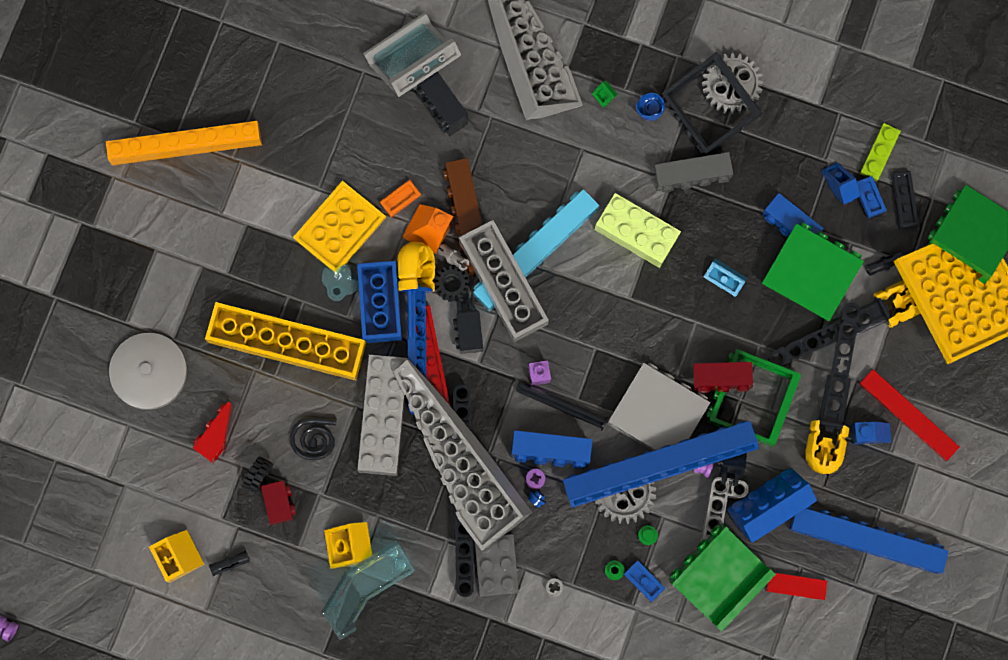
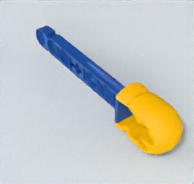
M410 242L404 245L398 254L397 271L400 279L398 290L407 293L408 359L415 367L416 364L418 365V370L427 379L426 294L435 291V283L432 281L435 278V258L433 251L426 244Z

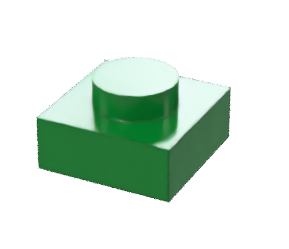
M607 81L602 82L592 93L603 108L607 107L618 95Z

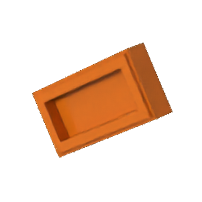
M409 179L381 200L380 204L392 218L419 198L421 193Z

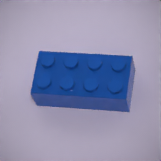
M396 261L357 264L362 339L366 343L401 341Z
M514 430L511 458H514L515 462L526 463L527 460H532L537 465H546V462H550L556 467H565L568 464L573 465L574 469H584L590 463L592 439Z
M790 467L777 477L767 481L757 490L750 492L749 495L740 501L735 502L727 508V511L734 525L753 543L815 503L817 499L809 483Z

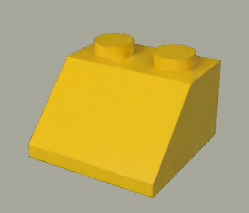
M367 522L350 523L324 530L330 569L373 561Z

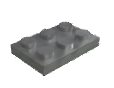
M503 535L482 551L475 542L480 597L519 593L514 535Z

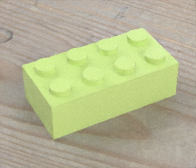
M616 193L595 226L597 232L659 268L681 233L678 229Z

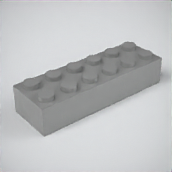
M494 220L459 237V243L513 342L548 325L549 320Z
M369 355L358 460L359 473L398 475L405 395L401 390L394 371L408 358Z

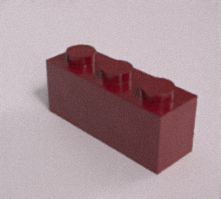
M752 362L693 364L694 390H698L699 393H708L710 390L718 389V392H729V389L746 392L753 388Z

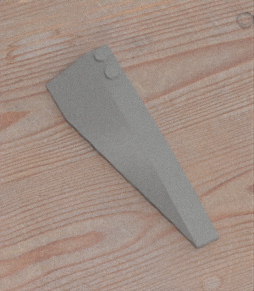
M408 359L394 371V374L403 394L406 395L409 401L408 406L411 412L413 411L417 419L416 424L424 435L423 440L436 469H439L442 476L441 481L443 485H446L450 494L448 497L457 510L456 515L482 551L518 525L532 511L465 423Z

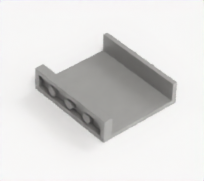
M643 363L607 424L649 450L656 451L665 445L672 446L678 444L681 440L689 439L710 402L707 401L708 398L701 393L695 394L690 391L691 387L675 382V378L670 374L664 373L663 375L658 372V368L653 364Z

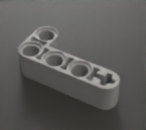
M717 477L711 482L701 541L706 540L710 536L706 535V533L710 534L712 530L708 526L710 520H715L719 526L724 523L727 498L741 499L747 495L748 485L744 481L739 480L738 485L743 488L742 495H737L734 492L733 479L727 478L723 491L715 489V482H721V477ZM713 501L720 502L721 509L719 511L712 508Z

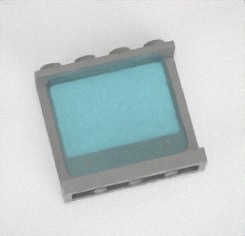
M423 13L364 52L363 55L373 71L400 97L460 57L461 53L452 38L447 40L432 26L427 14Z

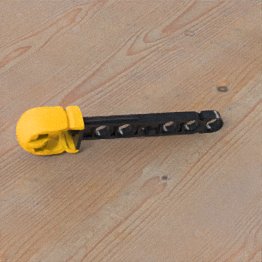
M904 280L887 287L885 291L880 290L874 293V301L860 308V315L866 314L870 320L867 324H862L860 321L856 324V336L883 323L891 328L898 325L899 321L904 322L920 314L909 290H906V294L901 296L903 291L908 289ZM897 293L896 299L892 301L896 309H906V305L909 303L912 305L905 312H899L891 318L888 313L890 309L887 304H883L882 299L886 300L890 295ZM854 310L848 313L847 315L850 317H854L857 314V311ZM841 317L833 320V324L788 344L786 348L783 346L773 351L769 356V362L774 363L772 361L773 355L780 354L783 357V362L777 365L783 367L790 364L791 361H796L835 343L839 326L843 322L840 321ZM853 328L850 332L843 331L845 335H852ZM827 330L830 333L834 332L832 340L829 337L823 339L825 344H821V339L817 334L823 337L827 334ZM809 338L816 339L818 342L817 347H808L807 340ZM792 346L799 347L800 355L792 356L789 351Z
M848 303L842 310L840 321L843 322L839 326L831 374L827 375L819 420L811 421L810 424L812 433L808 435L806 461L813 471L820 474H831L837 471L842 465L847 445L845 438L848 437L849 428L843 425L851 383V379H848L857 334L856 324L859 323L860 307L856 303ZM848 307L856 309L857 314L854 317L846 314ZM845 325L853 328L852 335H845L842 329ZM847 344L850 348L849 353L842 354L839 351V346ZM837 356L848 358V361L844 360L843 367H846V370H843L842 373L836 368L841 359H837ZM835 381H839L843 385V389L839 392L834 391L832 388V384ZM831 400L838 401V410L833 411L829 408ZM819 426L825 427V431L832 433L834 429L840 430V434L837 436V449L832 455L830 454L831 449L835 448L832 439L823 437V440L818 445L816 444L817 436L820 433ZM819 446H820V447H821V450H820V452H817V453H816V458H815V457H814V454H815V452L818 450V448H819Z

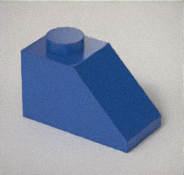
M838 162L821 170L835 197L843 204L852 202L860 197L856 178Z
M860 422L851 425L852 445L891 443L890 423Z

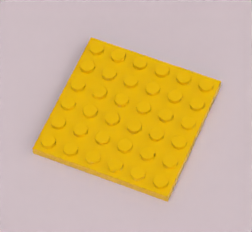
M935 244L928 245L894 261L947 364L1008 337V266L1004 258H1002L994 274L986 284L979 281L982 274Z

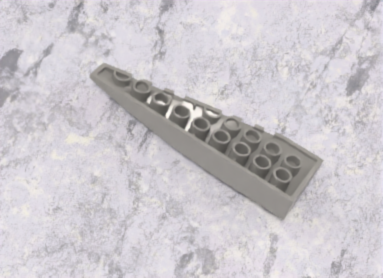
M488 0L500 46L525 119L544 118L581 107L583 104L569 67L563 64L561 60L563 57L560 52H556L551 44L553 42L551 37L545 34L544 26L530 2L526 0Z

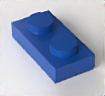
M873 177L858 181L859 199L867 218L885 213L887 210Z
M638 560L624 573V576L650 602H653L665 589Z

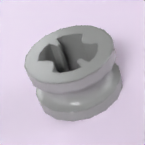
M553 578L546 583V592L550 596L556 597L562 593L563 584L559 579ZM556 582L559 584L558 587H560V590H555L554 593H552L550 591L551 588H549V585H553Z

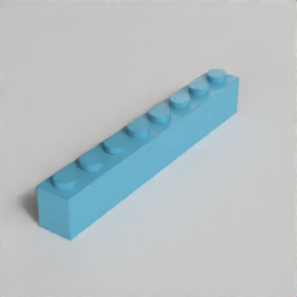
M584 189L580 193L578 191L570 197L571 201L566 206L565 204L561 205L553 218L549 217L543 222V228L539 231L537 229L533 231L529 236L530 240L525 244L522 242L515 249L516 253L513 254V257L525 278L598 211L599 205ZM479 282L473 288L475 290L473 296L489 312L494 308V305L482 283Z

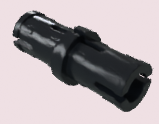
M898 251L886 257L882 256L879 260L865 265L866 272L869 276H872L884 270L888 271L891 267L895 266L894 261L904 255L901 251Z
M245 550L231 557L228 555L225 559L216 563L209 564L212 575L215 576L228 570L233 571L235 567L249 563L250 559Z

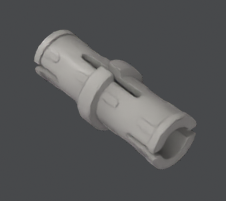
M446 244L439 246L444 251L438 249V254L446 258L449 264L457 266L460 270L468 268L463 263L469 266V260L462 257L459 251L452 250Z

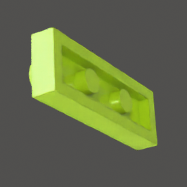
M883 123L862 167L861 175L867 178L872 176L874 181H878L901 132L900 130Z

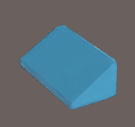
M714 259L704 275V278L735 297L747 280V277L717 259Z

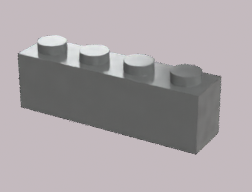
M729 152L655 164L653 168L657 191L662 190V192H671L674 190L673 188L679 187L681 189H689L692 185L696 184L707 186L714 181L725 183L733 176Z

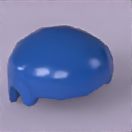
M650 92L641 95L639 101L635 104L637 113L644 120L648 121L657 120L665 110L663 98L656 93Z

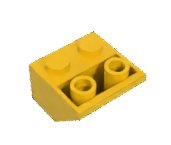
M188 530L166 537L149 546L168 583L205 565Z

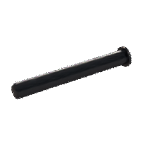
M519 382L516 392L601 428L600 431H603L608 417L604 418L524 382Z

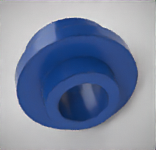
M537 490L529 492L530 496L527 499L539 508L541 505H545V496Z

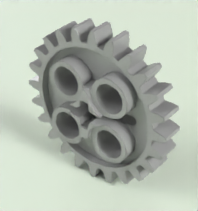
M734 53L731 54L730 58L724 54L723 60L730 70L734 73V69H738L736 78L750 97L759 100V95L756 93H762V89L758 86L763 85V81H759L762 78V74H756L759 71V67L753 68L755 62L748 63V57L742 60L741 54L737 58L734 57ZM716 64L706 71L708 74H703V78L707 80L702 82V86L706 87L703 89V93H709L706 96V100L712 99L710 105L717 104V111L722 107L724 108V113L730 109L731 114H733L734 109H737L739 113H741L742 107L745 110L749 109L741 98L734 96L736 92L734 88L731 98L727 99L730 83L721 74V70ZM747 74L749 79L743 81L739 78V75ZM720 86L724 87L726 89V92L723 94H719L716 91V88Z
M655 482L628 490V495L636 504L635 506H632L627 496L622 493L598 499L595 501V504L601 505L599 512L605 510V518L611 515L612 522L616 518H618L619 524H621L623 519L629 524L631 518L634 522H637L638 515L643 519V512L650 513L648 506H654L651 500L656 499V495L652 494L656 491V487L651 486ZM635 491H642L644 495L641 498H635L633 493ZM620 502H626L628 507L621 510L617 505Z

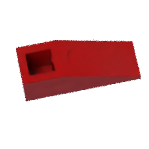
M229 401L226 405L222 404L217 411V417L207 423L205 426L207 430L203 435H198L193 442V449L213 464L226 447L233 408Z

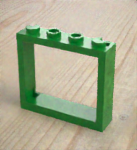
M736 349L734 354H729L726 363L737 362L738 360L752 362L753 366L789 379L768 438L755 434L758 443L773 448L777 442L802 374ZM716 389L713 399L716 401L713 407H709L706 415L709 417L707 423L720 428L735 426L716 418L726 393L718 392V389Z

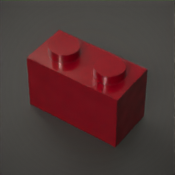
M285 481L261 486L269 524L272 526L293 521L296 509L294 503L290 504L289 496H292L290 484L286 485Z

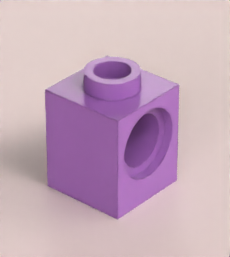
M548 361L529 363L528 369L531 386L551 382Z

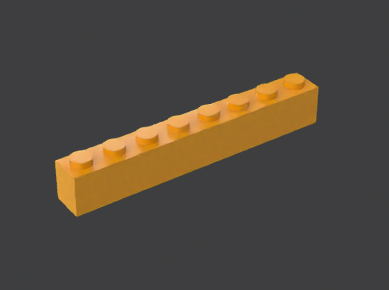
M257 121L106 141L107 157L111 165L262 145L260 127Z

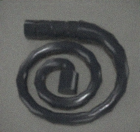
M309 416L299 420L294 425L290 435V445L294 452L307 460L316 461L326 458L332 453L335 446V439L328 429L321 426H311L301 435V446L309 454L323 452L327 447V439L322 434H314L309 441V447L317 448L316 438H321L323 445L317 450H312L305 445L306 435L313 430H320L328 435L330 447L324 454L318 456H308L298 450L295 445V435L298 429L306 424L314 423L336 426L337 418Z

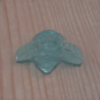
M348 265L339 267L335 272L329 268L323 270L322 283L327 288V295L331 300L340 301L345 295L353 294L357 290L359 283L357 280L351 279V271ZM334 288L340 289L339 295L333 294Z

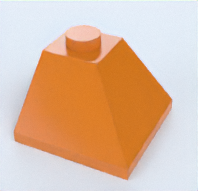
M419 204L402 238L410 242L424 243L431 248L434 254H437L439 246L443 243L453 223V216L437 208Z

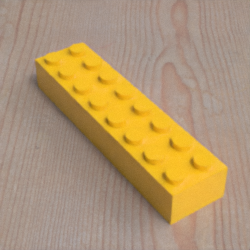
M215 302L205 340L210 344L355 381L357 380L366 347V342L362 339Z

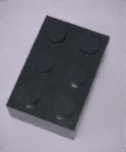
M438 71L417 85L416 90L418 93L416 95L421 103L425 102L427 104L429 114L432 118H437L439 121L438 126L443 133L447 132L450 137L468 125V113Z

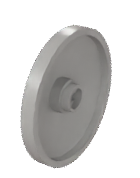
M141 333L128 338L116 349L110 361L109 378L113 390L125 403L137 409L153 410L168 405L181 393L187 379V363L181 349L169 338L156 333Z

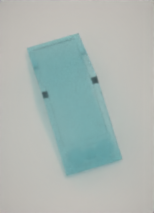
M397 540L347 570L324 606L322 613L339 640L357 630L354 623L370 598L415 572Z

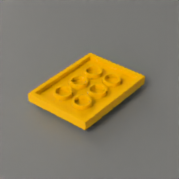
M342 181L295 234L293 239L337 275L386 219V216Z

